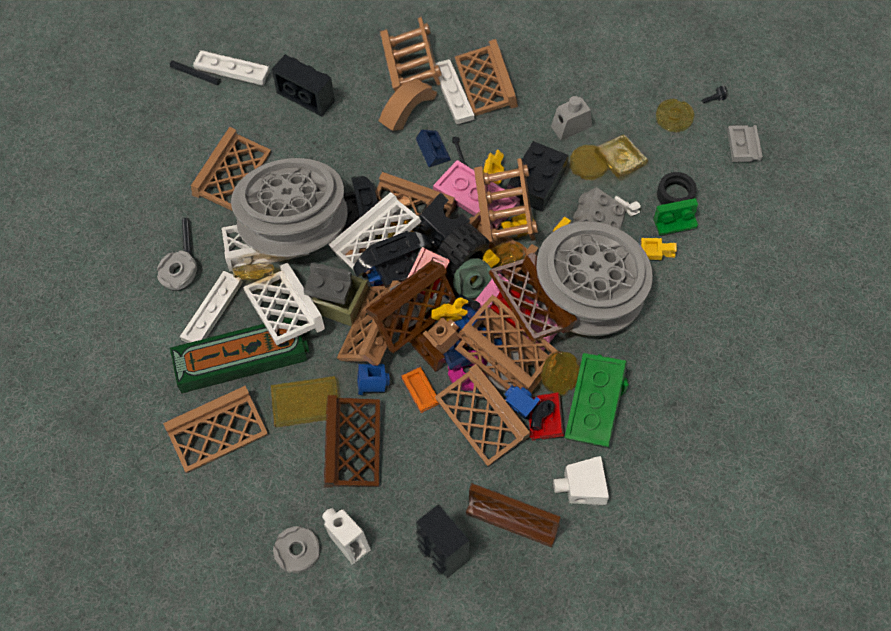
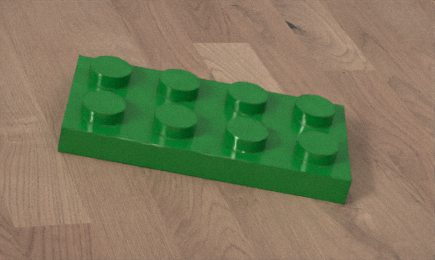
M583 353L565 439L609 448L627 361Z

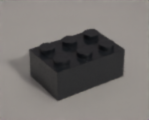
M286 54L271 69L277 94L321 117L334 104L332 79L326 73H321L312 66L305 65L296 58Z
M535 141L531 143L522 161L524 165H528L530 176L526 177L530 205L532 208L543 212L567 169L569 155ZM520 176L511 178L507 189L521 187ZM523 195L516 196L520 199V203L524 204Z
M439 504L416 521V534L418 537L416 540L419 544L417 547L424 557L429 556L433 560L432 566L439 575L443 573L448 578L469 561V539Z

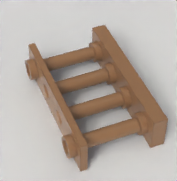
M422 17L418 18L420 28L394 37L393 35L390 36L387 29L380 32L395 92L404 83L414 78L423 81L434 77L436 84H441L439 77L442 76L439 65L435 63L428 36L431 34L428 23L424 24ZM420 35L423 36V42L398 51L394 49L398 43ZM426 49L427 56L404 64L398 63L401 57ZM427 63L430 64L431 70L405 79L401 78V74L404 71Z
M521 158L517 159L519 168L488 174L484 172L482 166L474 168L483 235L489 240V249L496 248L495 241L498 238L527 232L532 241L536 240L535 233H538L536 220L533 221L526 179V177L530 176L527 164L524 165ZM520 176L521 187L493 193L488 191L487 185H490V182ZM523 195V206L498 211L491 210L490 203H493L494 200ZM526 214L527 224L500 230L493 229L495 219Z

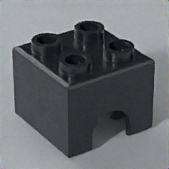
M439 193L419 212L417 216L422 222L412 229L413 232L425 234L433 250H438L451 232L470 222L463 213L457 219H449L445 216L443 209L449 200L442 193Z

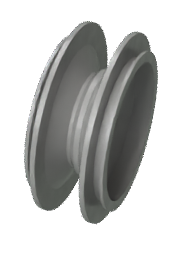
M289 158L264 164L244 176L236 185L231 197V206L237 219V229L241 239L253 250L270 256H298L324 247L340 234L348 216L347 205L343 198L344 186L341 177L330 166L311 159Z
M590 221L575 222L560 227L552 232L542 243L536 261L537 276L542 288L553 302L576 316L578 321L570 331L577 334L602 336L616 333L626 328L641 312L652 285V268L643 248L624 231L604 223ZM537 300L539 307L547 310L544 303Z

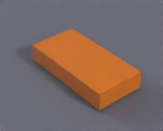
M421 367L401 376L420 413L440 405L435 399L436 393Z

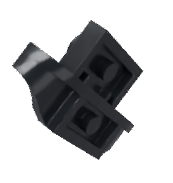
M365 176L351 177L354 191L344 193L343 198L347 205L348 216L342 232L378 203L374 184Z
M405 231L370 245L361 254L353 270L357 277L371 269L372 271L377 270L384 287L387 288L390 287L392 281L398 280L402 282L406 280L417 259L416 254L422 247L432 248V245L425 234Z

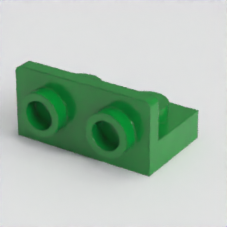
M696 198L657 206L653 220L659 235L697 228L698 223L695 213L698 203Z

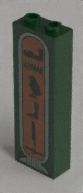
M284 318L282 323L291 324L293 318ZM302 322L296 323L297 326H303ZM264 324L170 347L176 383L181 394L307 361L306 353H310L307 341H302L301 335L276 345ZM279 328L276 333L277 336L285 334L287 329Z

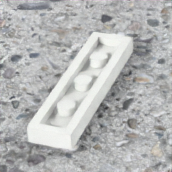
M205 51L199 52L193 64L197 70L264 85L270 73L269 66Z
M450 59L436 63V65H439L442 76L439 77L440 88L456 125L474 120V113Z
M223 271L181 334L180 338L182 341L190 343L208 337L242 285V278Z

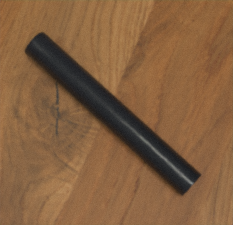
M173 60L170 62L169 66L186 74L215 85H219L221 82L220 78Z
M183 218V250L192 256L190 219Z
M453 291L456 299L463 298L468 300V303L464 304L465 306L475 310L480 307L478 301Z

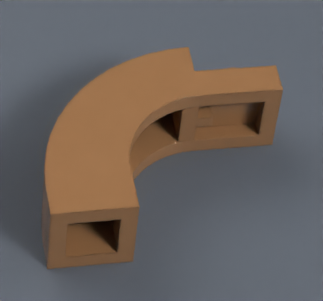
M417 78L407 81L389 99L382 111L379 122L392 131L403 129L412 110L423 101L434 100L437 92L432 90L429 84L423 83Z

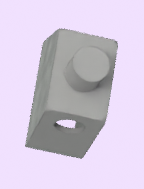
M573 96L569 99V102L557 107L551 128L560 140L573 136L592 127L591 110L581 97Z

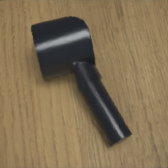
M719 86L716 89L717 94L702 99L703 104L716 99L719 101L726 100V86Z

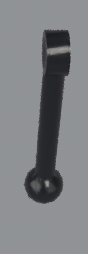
M455 136L452 138V143L456 146L461 163L468 166L464 161L459 146L460 139Z

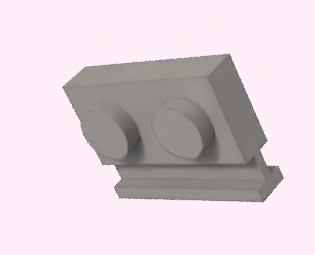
M757 125L753 127L728 126L727 133L732 162L761 161L762 152Z

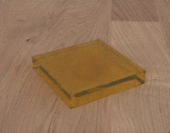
M625 134L597 146L594 150L618 179L647 165L649 161Z

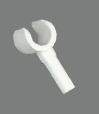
M618 196L614 198L624 205L630 216L640 212L638 210L640 204L637 201L629 204Z

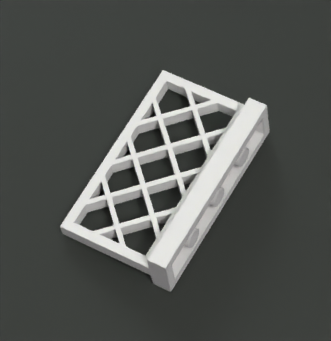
M390 192L334 239L329 246L337 257L353 270L356 261L362 254L359 253L360 248H368L372 244L387 239L388 233L396 232L395 235L405 231L410 232L422 221ZM412 219L408 224L403 225L404 220ZM398 221L397 226L390 227L391 222ZM382 234L381 239L374 240L375 235ZM354 250L352 255L345 256L347 252Z
M237 225L222 228L224 253L229 272L309 255L307 253L298 256L278 257L262 254L253 250L248 245L239 242L241 237ZM228 233H238L234 239L227 236ZM234 246H238L241 248L239 250L230 251Z
M288 263L280 266V272L243 287L276 345L314 328L316 332L325 329L322 315L308 295H304V287ZM279 279L282 281L279 287L271 285L272 282ZM256 289H262L260 295L252 294L251 292ZM268 291L276 292L274 297L266 296ZM281 293L290 294L288 300L280 299ZM262 301L270 302L269 308L260 307ZM276 304L285 305L282 311L274 309ZM290 306L298 307L296 313L287 311ZM270 315L279 316L277 322L269 321ZM284 317L293 318L291 324L282 323ZM298 319L308 322L303 326L296 325ZM279 328L287 329V332L283 335L277 336L276 334Z

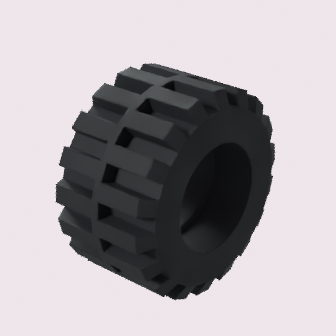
M467 223L458 227L446 237L440 245L437 254L451 261L446 271L453 278L456 270L464 262L470 259L483 260V255L489 249L490 243L474 226Z

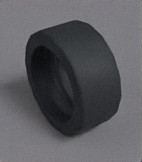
M668 173L660 180L657 189V199L661 205L694 199L697 191L696 183L693 178L685 173ZM669 185H680L687 190L688 196L683 198L672 197L665 191V188Z

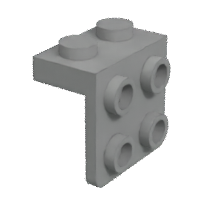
M597 187L580 196L578 209L573 216V223L590 221L604 223L618 229L621 228L626 212L624 205Z

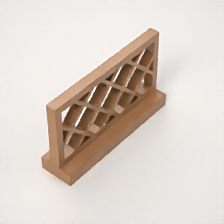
M496 39L489 41L490 46L455 56L474 116L509 105L510 108L518 107L516 95ZM489 54L486 61L479 59L480 55ZM467 59L471 61L468 67L460 62ZM475 63L482 65L479 71L472 68ZM486 67L494 69L490 75L483 73ZM469 72L476 75L473 80L466 78ZM480 76L487 79L484 85L477 83ZM491 81L498 83L495 89L488 87ZM474 86L480 88L477 95L470 92ZM484 91L492 93L489 99L481 97ZM496 95L504 98L500 102L493 101ZM478 100L485 103L483 107L475 109Z
M229 127L192 183V196L200 198V196L233 211L231 203L226 202L223 196L233 193L235 189L233 181L241 180L248 174L244 173L242 167L253 164L254 169L262 166L270 155L271 150L236 134V130ZM237 142H241L246 145L247 149L236 151L235 146ZM260 151L264 155L261 158L254 159L251 152ZM249 153L251 160L240 162L238 156ZM235 156L237 163L227 165L226 159ZM240 168L241 175L231 177L229 170ZM226 171L228 178L217 180V173ZM230 182L232 189L222 192L219 185ZM217 186L219 193L209 194L206 190L208 187Z
M384 172L381 173L380 183L375 191L379 202L381 201L380 194L382 189L388 190L393 194L396 193L397 199L403 196L408 197L410 203L404 206L407 208L412 207L416 215L419 213H417L415 205L420 203L427 205L441 193ZM442 193L449 200L443 209L446 211L445 216L449 218L456 208L455 197ZM412 219L404 220L403 224H407ZM398 221L391 222L390 227L397 226Z
M398 280L392 281L390 287L387 288L384 286L369 288L337 359L340 361H364L372 365H379L387 345L374 319L369 315L365 316L367 313L366 308L387 294L390 288L401 282ZM389 315L382 320L385 327L390 326L392 316ZM362 338H364V340H363L360 344L357 345V343H358Z
M493 294L457 334L520 389L522 387L528 389L558 352L544 338L533 341L532 344H521L520 333H525L514 313ZM491 302L499 308V315L488 316V305ZM511 318L515 322L516 329L505 330L504 319ZM489 319H500L501 330L490 331ZM475 320H485L486 331H478L472 324ZM516 333L517 345H506L505 334ZM490 334H501L502 345L495 346L491 342ZM533 347L534 359H523L522 348ZM537 347L547 349L550 352L548 357L538 359ZM518 348L519 360H511L507 355V349ZM534 362L535 372L532 376L524 371L523 363Z
M488 307V316L498 315ZM489 319L490 331L501 330L500 319ZM477 320L473 327L477 329L481 323L485 325V320ZM504 320L505 330H515L512 325ZM516 333L505 334L506 345H517ZM520 333L521 344H532L527 337ZM490 334L493 344L494 339H502L501 334ZM461 340L455 348L474 365L477 364L485 374L505 390L514 385L510 380L501 379L498 370L494 366H485L479 353H469L462 347L466 343L464 340ZM533 347L522 348L523 359H534ZM537 347L538 359L547 358L548 354ZM518 348L507 349V355L510 359L511 352H518ZM553 358L527 389L530 393H532L547 371L556 362ZM533 362V363H523V364H524V371H525L528 375H529V373H528V366H533V365H534V362Z
M477 364L472 366L469 372L435 396V399L487 467L520 442H524L530 437L529 430ZM470 379L474 384L473 393L462 392V383ZM447 394H456V405H446L442 398ZM460 395L472 396L471 408L459 407ZM475 397L486 399V410L474 408ZM458 410L470 412L469 423L457 420ZM473 412L486 414L484 425L472 424ZM488 414L500 417V427L487 426ZM471 427L483 429L482 440H474L470 437ZM486 429L499 431L498 442L485 441ZM502 431L511 432L516 438L510 444L500 443ZM476 443L481 444V450ZM484 444L497 446L496 454L489 460L483 453Z
M246 386L163 423L186 473L268 435ZM246 403L249 404L251 411L248 417L237 414L240 406ZM227 414L232 416L228 427L217 424L220 415ZM235 417L246 421L242 432L231 428ZM250 422L259 425L262 431L255 435L246 433ZM203 423L211 425L207 436L196 433L199 425ZM215 427L226 430L222 441L211 438ZM183 432L191 435L187 446L178 444L175 436ZM229 432L241 435L238 443L234 445L225 443ZM194 436L205 439L201 451L190 448ZM209 441L220 444L218 452L213 455L205 453ZM188 451L200 454L196 463L187 465L185 458Z

